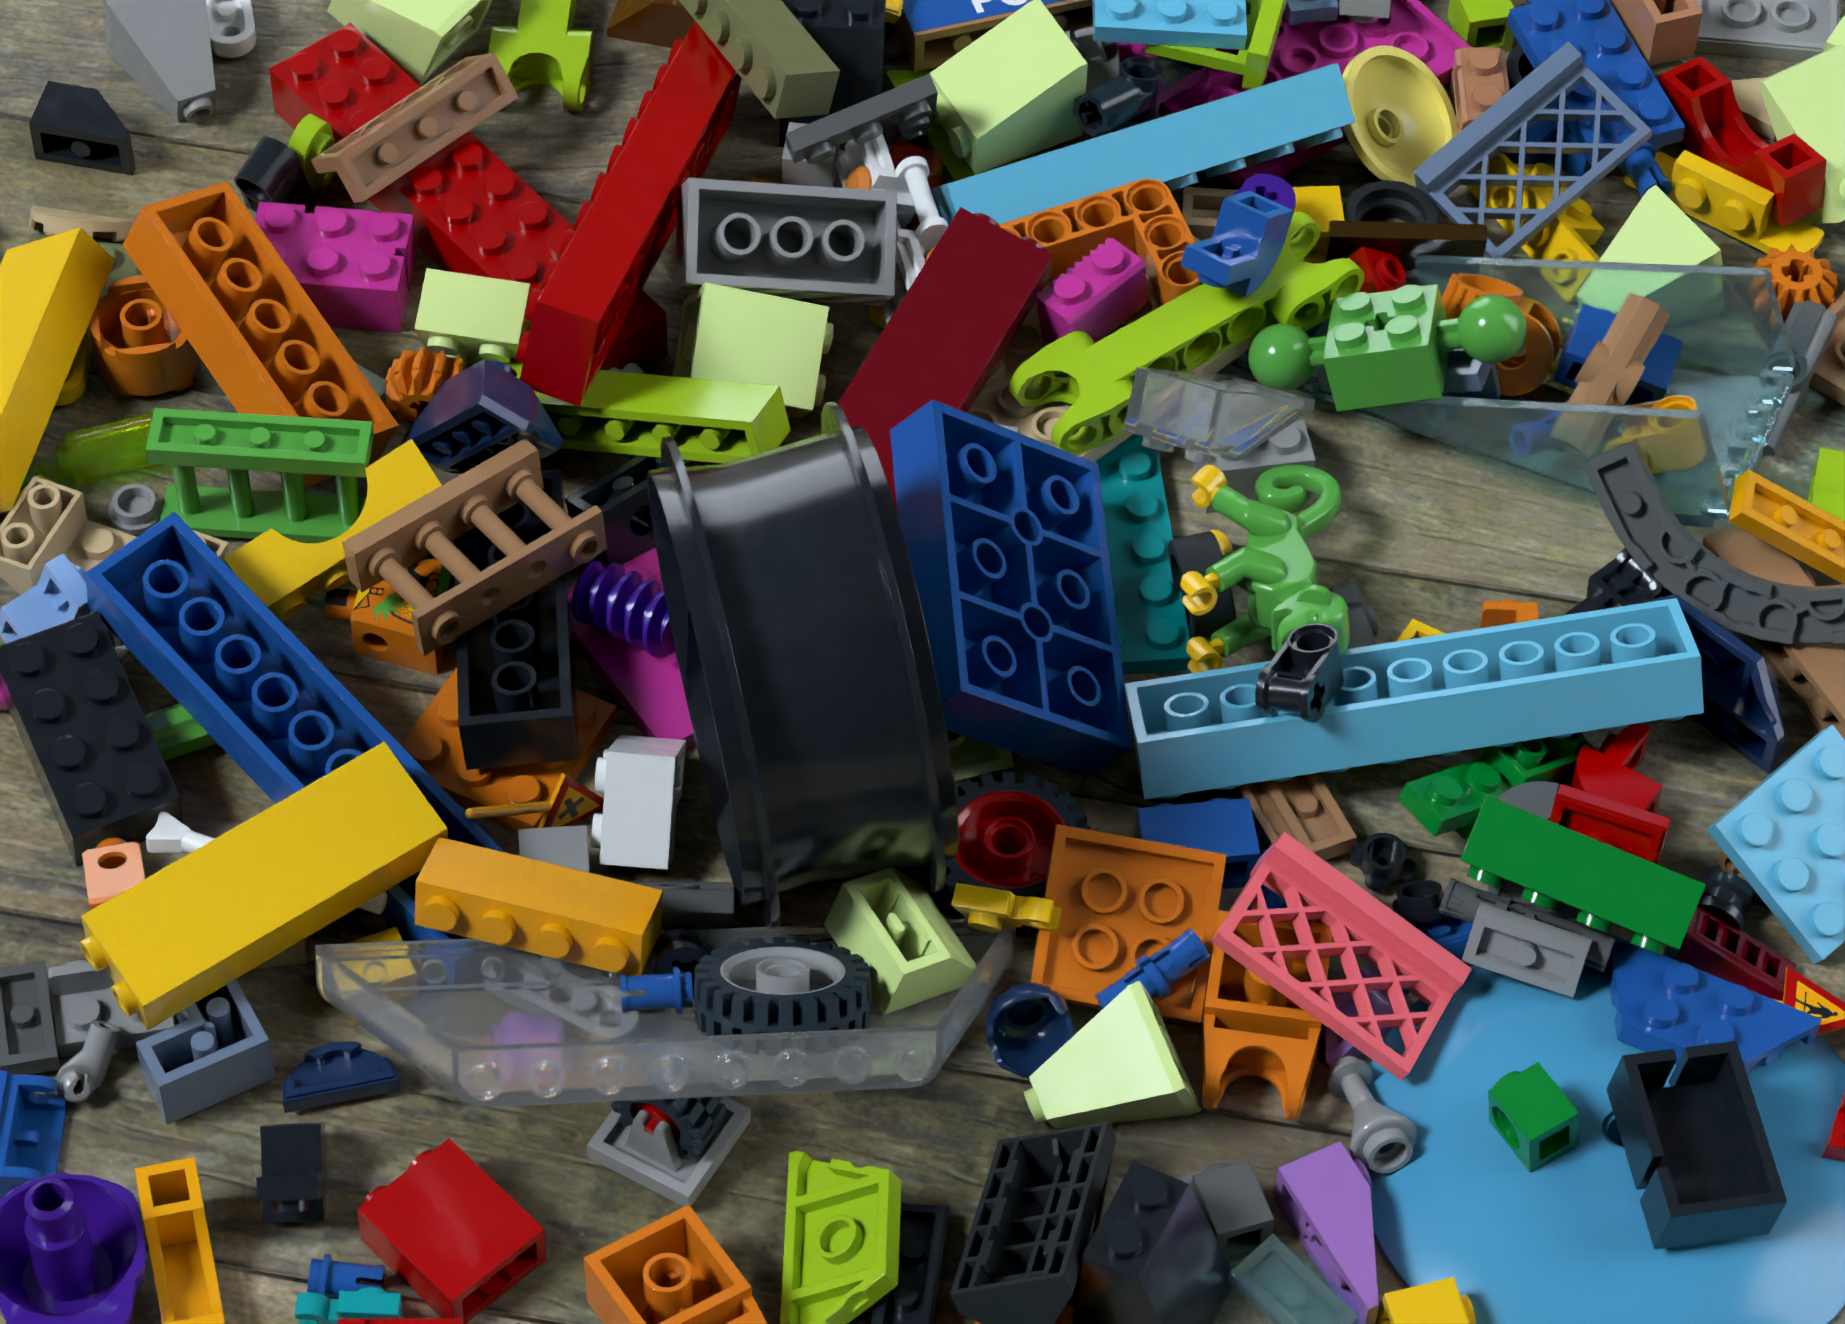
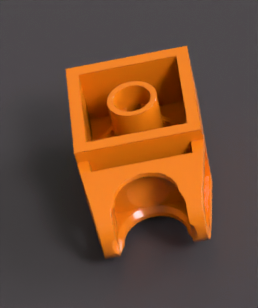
M1218 910L1215 934L1229 911ZM1292 921L1272 922L1280 946L1299 945ZM1308 922L1315 944L1332 943V933L1328 926ZM1257 923L1238 924L1233 931L1235 935L1252 947H1264ZM1214 944L1201 1036L1203 1108L1217 1110V1105L1223 1098V1094L1230 1083L1241 1077L1255 1076L1269 1081L1277 1088L1281 1096L1284 1119L1298 1121L1317 1060L1322 1023ZM1320 956L1327 978L1330 956ZM1304 958L1284 959L1288 973L1300 982H1311Z
M689 1204L583 1257L587 1302L603 1324H767L752 1296V1287Z

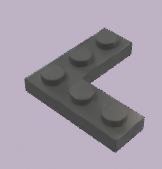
M927 74L786 133V146L794 163L806 159L808 164H814L831 157L836 153L835 146L854 139L855 144H862L883 134L888 147L900 142L901 147L912 146L926 139L929 136L928 130L934 128L938 92L930 74Z

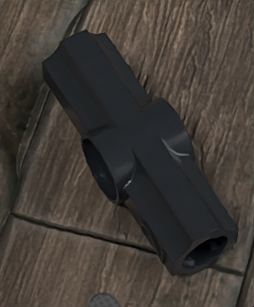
M1144 56L1126 58L1121 62L1118 77L1075 98L1073 114L1078 119L1081 130L1093 137L1107 132L1126 121L1140 124L1157 119L1160 103L1203 81L1205 66L1161 56L1153 59Z

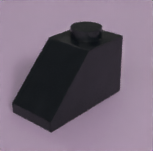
M47 82L29 122L35 159L133 175L136 167L130 132L100 92L95 88L75 84Z

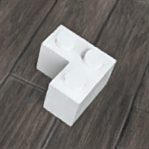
M619 735L609 749H604L603 757H598L595 771V791L604 792L603 814L594 813L591 847L601 848L600 864L668 870L674 858L677 804L683 795L686 740Z

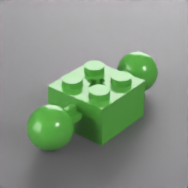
M1438 284L1427 286L1405 285L1396 290L1369 294L1354 292L1333 300L1327 336L1310 338L1304 330L1295 325L1273 324L1264 328L1255 336L1249 349L1248 361L1251 372L1257 381L1266 388L1275 391L1296 389L1310 378L1315 368L1325 367L1337 411L1442 398L1449 350L1463 349L1470 357L1483 363L1495 364L1506 361L1513 357L1522 347L1526 337V321L1522 311L1513 301L1504 296L1493 294L1480 296L1472 300L1463 309L1459 318L1447 319Z

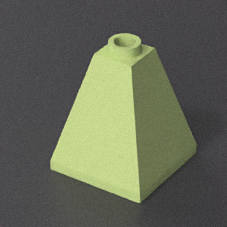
M1654 185L1646 191L1578 290L1580 305L1575 308L1576 316L1583 303L1598 309L1609 310L1617 315L1630 292L1652 300L1671 314L1666 325L1719 312L1727 306L1721 249L1661 189Z
M1140 980L1128 985L1030 1075L1029 1079L1033 1088L1024 1091L1025 1099L1037 1124L1047 1120L1054 1129L1076 1127L1104 1121L1117 1123L1188 1116L1202 1111L1158 1006Z

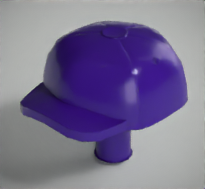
M56 1173L28 1181L9 1191L0 1199V1315L4 1318L6 1324L130 1323L135 1296L142 1286L146 1268V1247L138 1203L130 1190L117 1183L92 1175Z

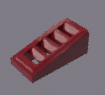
M1697 907L1677 957L1679 962L1689 964L1703 972L1733 984L1741 985L1770 999L1783 1001L1786 967L1789 966L1793 970L1796 969V964L1700 907Z

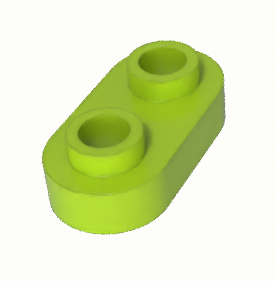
M308 114L295 128L288 147L300 158L302 170L309 186L314 192L319 186L322 188L327 187L334 178L336 171L318 174L311 159L333 146L335 139L332 135L330 123L313 114Z

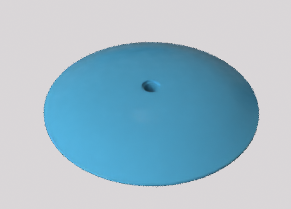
M1667 946L1664 956L1677 961L1679 950ZM1584 964L1573 998L1478 966L1470 967L1472 970L1464 984L1451 997L1410 1073L1400 1081L1372 1060L1370 1068L1373 1076L1367 1087L1374 1100L1409 1118L1417 1129V1140L1413 1147V1154L1402 1168L1384 1174L1367 1169L1372 1182L1371 1202L1374 1236L1384 1256L1407 1288L1454 1277L1459 1294H1467L1472 1303L1476 1324H1830L1845 1306V1161L1821 1157L1845 1089V1063L1822 1035L1816 1036L1815 1040L1807 1045L1799 1040L1784 1047L1780 1059L1766 1066L1754 1067L1749 1070L1747 1075L1787 1199V1203L1770 1233L1655 1250L1640 1203L1645 1189L1636 1190L1624 1147L1614 1143H1622L1606 1089L1622 1055L1644 1053L1646 1051L1617 1040L1615 1027L1617 1009L1612 1005L1610 994L1612 981L1610 964H1607L1604 973ZM1418 999L1411 1005L1409 1012H1427L1429 1005ZM1392 1027L1383 1042L1402 1056L1405 1046L1399 1028ZM1539 1062L1579 1112V1145L1530 1173L1489 1122L1488 1090L1492 1089L1496 1082L1507 1073L1512 1071L1521 1072ZM1677 1064L1674 1065L1664 1087H1670L1668 1081Z

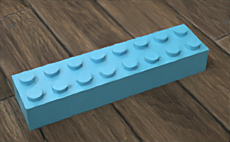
M1334 63L933 188L932 192L939 215L947 221L948 226L960 207L973 214H985L994 219L998 224H1002L1141 179H1157L1165 183L1170 191L1197 183L1196 172L1201 170L1205 171L1206 178L1219 176L1247 167L1244 157L1252 155L1255 164L1293 153L1295 149L1292 142L1300 140L1303 149L1343 137L1341 127L1355 123V119L1339 65Z

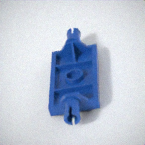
M1525 0L1528 5L1509 9L1507 24L1534 70L1565 43L1569 42L1582 54L1583 63L1652 130V137L1617 167L1622 173L1630 176L1640 193L1641 199L1646 191L1654 185L1668 196L1672 190V184L1664 175L1655 157L1656 153L1664 145L1683 140L1685 125L1610 1ZM1583 82L1566 96L1565 109L1595 110L1596 95ZM1559 102L1555 105L1557 109H1559ZM1602 102V110H1611ZM1565 121L1577 143H1593L1594 121ZM1601 121L1600 143L1621 144L1634 132L1624 122ZM1584 154L1589 164L1592 165V154ZM1599 155V161H1601L1606 155Z

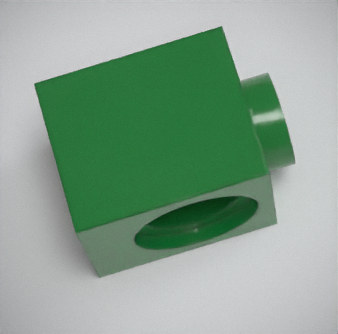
M1539 1062L1521 1072L1512 1071L1507 1073L1496 1082L1492 1089L1488 1090L1489 1122L1530 1173L1579 1145V1112Z

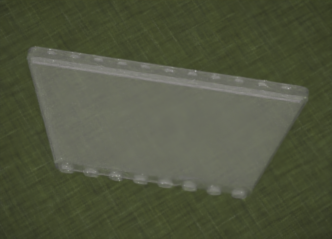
M968 919L946 920L977 965L963 987L883 1015L871 997L868 1028L853 1030L706 1036V1032L701 1033L697 1028V1023H695L694 999L693 1007L682 1008V1014H676L675 1009L622 1013L621 997L643 996L646 994V991H620L621 974L476 939L315 945V972L317 988L327 1002L465 1103L475 1107L902 1089L923 1086L933 1080L1011 967L1015 957L1016 927L1002 925L1000 933H992L969 927L967 925ZM825 925L779 926L768 930L767 927L689 930L701 937L709 956H711L712 950L719 947L728 950V944L741 942L748 946L750 939L762 938L765 943H773V937H786V942L794 943L797 938L810 939V945L824 941L832 943V949L838 948ZM660 931L659 936L663 935L668 931ZM650 957L642 975L654 974L650 965Z

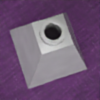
M104 0L106 49L110 57L177 122L187 120L189 123H198L212 116L216 110V87L206 0Z

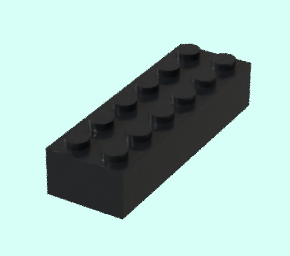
M561 470L541 471L544 486L542 490L567 513ZM523 501L497 515L526 545L552 531ZM477 527L454 539V545L480 571L507 557ZM570 571L466 631L456 639L458 726L466 770L579 760L573 621L570 607ZM455 578V586H457L460 582Z

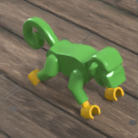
M1213 465L1203 466L1191 477V483L1198 486L1192 493L1194 505L1199 508H1206L1212 503L1215 511L1248 531L1247 547H1242L1234 552L1232 551L1230 540L1224 533L1219 530H1209L1215 535L1219 543L1223 559L1208 567L1204 577L1196 571H1190L1183 575L1180 586L1187 595L1182 598V603L1193 615H1204L1214 608L1218 598L1217 592H1223L1235 584L1249 593L1248 612L1211 635L1210 642L1200 636L1190 639L1186 645V653L1192 659L1187 665L1188 669L1192 673L1221 669L1223 664L1222 657H1228L1246 645L1270 636L1272 638V649L1277 653L1295 628L1311 623H1323L1337 630L1340 654H1344L1350 643L1348 606L1343 597L1329 591L1326 587L1318 585L1317 566L1311 550L1305 542L1307 538L1334 521L1339 514L1342 504L1339 483L1330 474L1310 466L1286 465L1274 467L1265 471L1257 478L1255 482V501L1227 486V479L1220 469ZM1306 491L1319 496V499L1311 507L1298 515L1292 514L1306 507Z

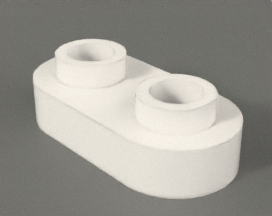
M206 0L211 51L225 58L240 57L250 52L257 41L251 0Z

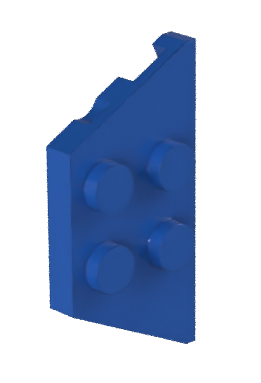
M1614 936L1616 941L1608 964L1611 965L1612 972L1610 985L1612 1005L1617 1009L1615 1017L1617 1040L1646 1052L1674 1049L1677 1058L1675 1064L1678 1063L1685 1047L1737 1041L1747 1075L1749 1070L1754 1067L1766 1066L1780 1059L1784 1047L1798 1040H1801L1805 1045L1815 1040L1822 1019L1748 990L1741 985L1733 984L1703 972L1689 964L1656 954Z

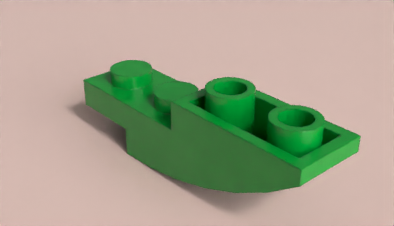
M1581 732L1574 733L1565 738L1546 737L1520 741L1508 747L1488 746L1480 758L1406 783L1398 801L1434 837L1455 830L1464 840L1470 836L1486 795L1498 799L1510 788L1532 781L1559 783L1560 787L1561 784L1564 785L1574 777L1578 754L1584 744L1596 751L1598 750L1583 737Z

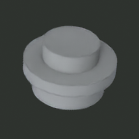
M142 484L123 486L116 491L109 504L110 522L116 530L131 535L142 534L160 521L163 507L161 499L148 486Z

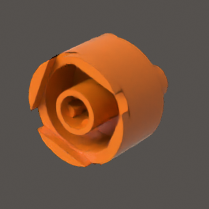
M144 276L126 277L108 286V294L96 305L89 322V330L97 371L101 378L109 385L110 391L120 398H129L134 395L154 396L169 391H182L188 388L194 380L193 374L199 365L200 357Z

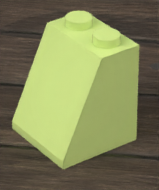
M331 0L327 12L344 26L351 22L421 86L479 30L493 0Z
M1030 1L930 72L938 92L934 124L941 125L949 137V142L955 155L958 158L963 157L975 174L1083 135V131L1078 119L1073 114L1075 98L1086 93L1088 63L1042 1Z
M705 282L684 299L672 376L779 385L787 416L802 418L813 411L814 405L819 406L824 396L826 377L823 374H819L822 354H828L834 333L833 323L827 322L829 307Z

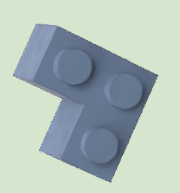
M236 979L175 1014L180 1024L136 1042L143 1081L167 1125L276 1078L269 1038Z

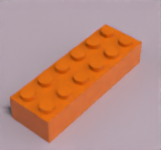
M228 181L142 206L122 246L237 412L372 421L374 439L369 465L376 462L396 432L399 424ZM303 474L304 488L329 480L335 476Z

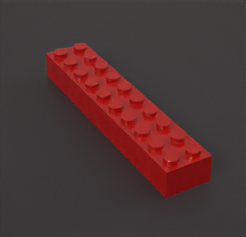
M351 22L269 68L274 111L294 130L299 122L308 114L321 118L331 124L332 135L335 139L334 144L421 87ZM470 131L368 198L380 211L414 214L416 245L442 270L530 283L533 290L535 288L542 290L541 285L546 268L552 258L558 260L560 246L568 229L575 231L574 227ZM643 290L600 370L609 371L612 367L623 369L629 363H636L641 369H644L668 354L666 311Z
M696 22L693 23L684 40L680 38L675 39L667 65L661 64L654 81L653 90L645 92L637 118L631 117L627 125L622 146L615 145L608 162L606 174L599 173L591 194V202L584 201L575 222V231L567 230L560 246L558 260L553 258L550 260L542 280V290L535 288L529 298L524 319L532 322L531 329L524 332L517 349L515 361L523 363L520 380L530 385L536 392L580 407L676 228L677 189L688 178L703 177L732 123L742 78Z

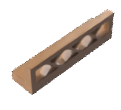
M495 53L465 57L311 159V162L318 174L336 171L353 202H364L519 98Z

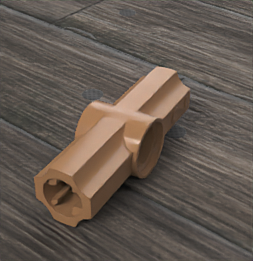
M1632 292L1628 294L1602 342L1599 340L1596 342L1574 381L1577 383V386L1554 422V427L1550 432L1551 436L1576 452L1587 456L1593 453L1618 407L1622 408L1637 385L1645 370V366L1642 364L1651 348L1656 344L1671 314L1666 312L1659 304L1644 296H1639Z

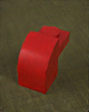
M1637 723L1623 728L1618 735L1611 732L1605 738L1598 751L1584 744L1578 754L1571 787L1656 814L1663 786L1636 772L1644 758L1650 727L1643 723Z

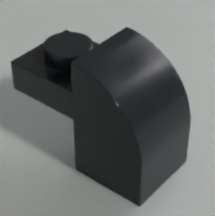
M325 1122L260 1126L262 1175L256 1179L257 1202H263V1223L324 1221L327 1181Z

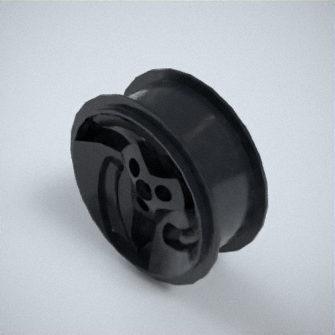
M833 401L825 403L822 410L821 435L719 465L685 467L674 439L671 436L663 437L660 447L662 468L650 470L647 475L653 534L673 641L699 759L727 867L741 905L757 903L767 929H776L780 926L779 893L809 882L870 874L890 868L898 870L916 867L920 879L930 894L940 892L945 886V861L958 856V811L952 761L930 642L911 562L886 476L867 431L861 426L851 428L842 408Z

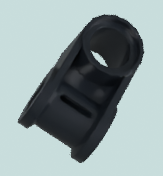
M264 136L260 139L235 176L234 183L240 189L246 207L254 212H257L259 201L306 205V213H309L313 202V189L309 186L302 170L301 160L290 147L275 138Z
M1311 623L1295 628L1289 634L1286 642L1259 674L1255 690V703L1260 713L1273 714L1278 710L1300 714L1304 721L1312 723L1317 722L1322 717L1326 706L1344 684L1337 630L1323 623Z

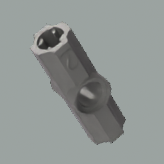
M1809 300L1806 302L1795 301L1773 349L1768 351L1762 358L1760 376L1731 435L1732 441L1740 445L1745 452L1759 457L1775 456L1797 408L1806 401L1810 380L1838 323L1837 316L1829 312L1824 305ZM1781 374H1790L1796 377L1794 381L1785 384L1773 380Z

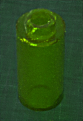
M153 413L63 434L65 445L55 447L62 477L73 476L75 485L79 486L161 466L159 464H148L145 451Z

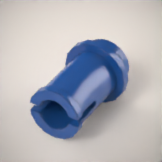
M673 967V973L620 975V991H646V994L643 996L621 997L622 1013L675 1009L676 1014H682V1008L693 1007L691 972H680L679 967Z
M325 1254L323 1259L312 1258L307 1293H318L327 1297L339 1298L340 1290L358 1291L367 1287L381 1289V1286L358 1284V1282L367 1281L384 1284L385 1265L379 1264L375 1266L331 1261V1254Z

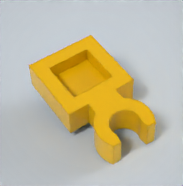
M956 883L951 904L961 915L968 919L967 925L969 927L992 933H1000L1002 925L1018 928L1026 925L1040 930L1057 932L1062 911L1060 907H1054V901L1050 899L1015 896L1011 891Z

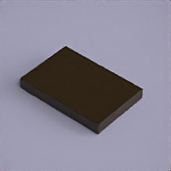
M1329 221L1323 263L1333 259L1347 258L1361 247L1394 254L1398 257L1405 270L1407 285L1427 286L1438 284L1440 294L1443 295L1453 273L1457 275L1460 272L1463 274L1480 275L1487 243V226L1483 224Z

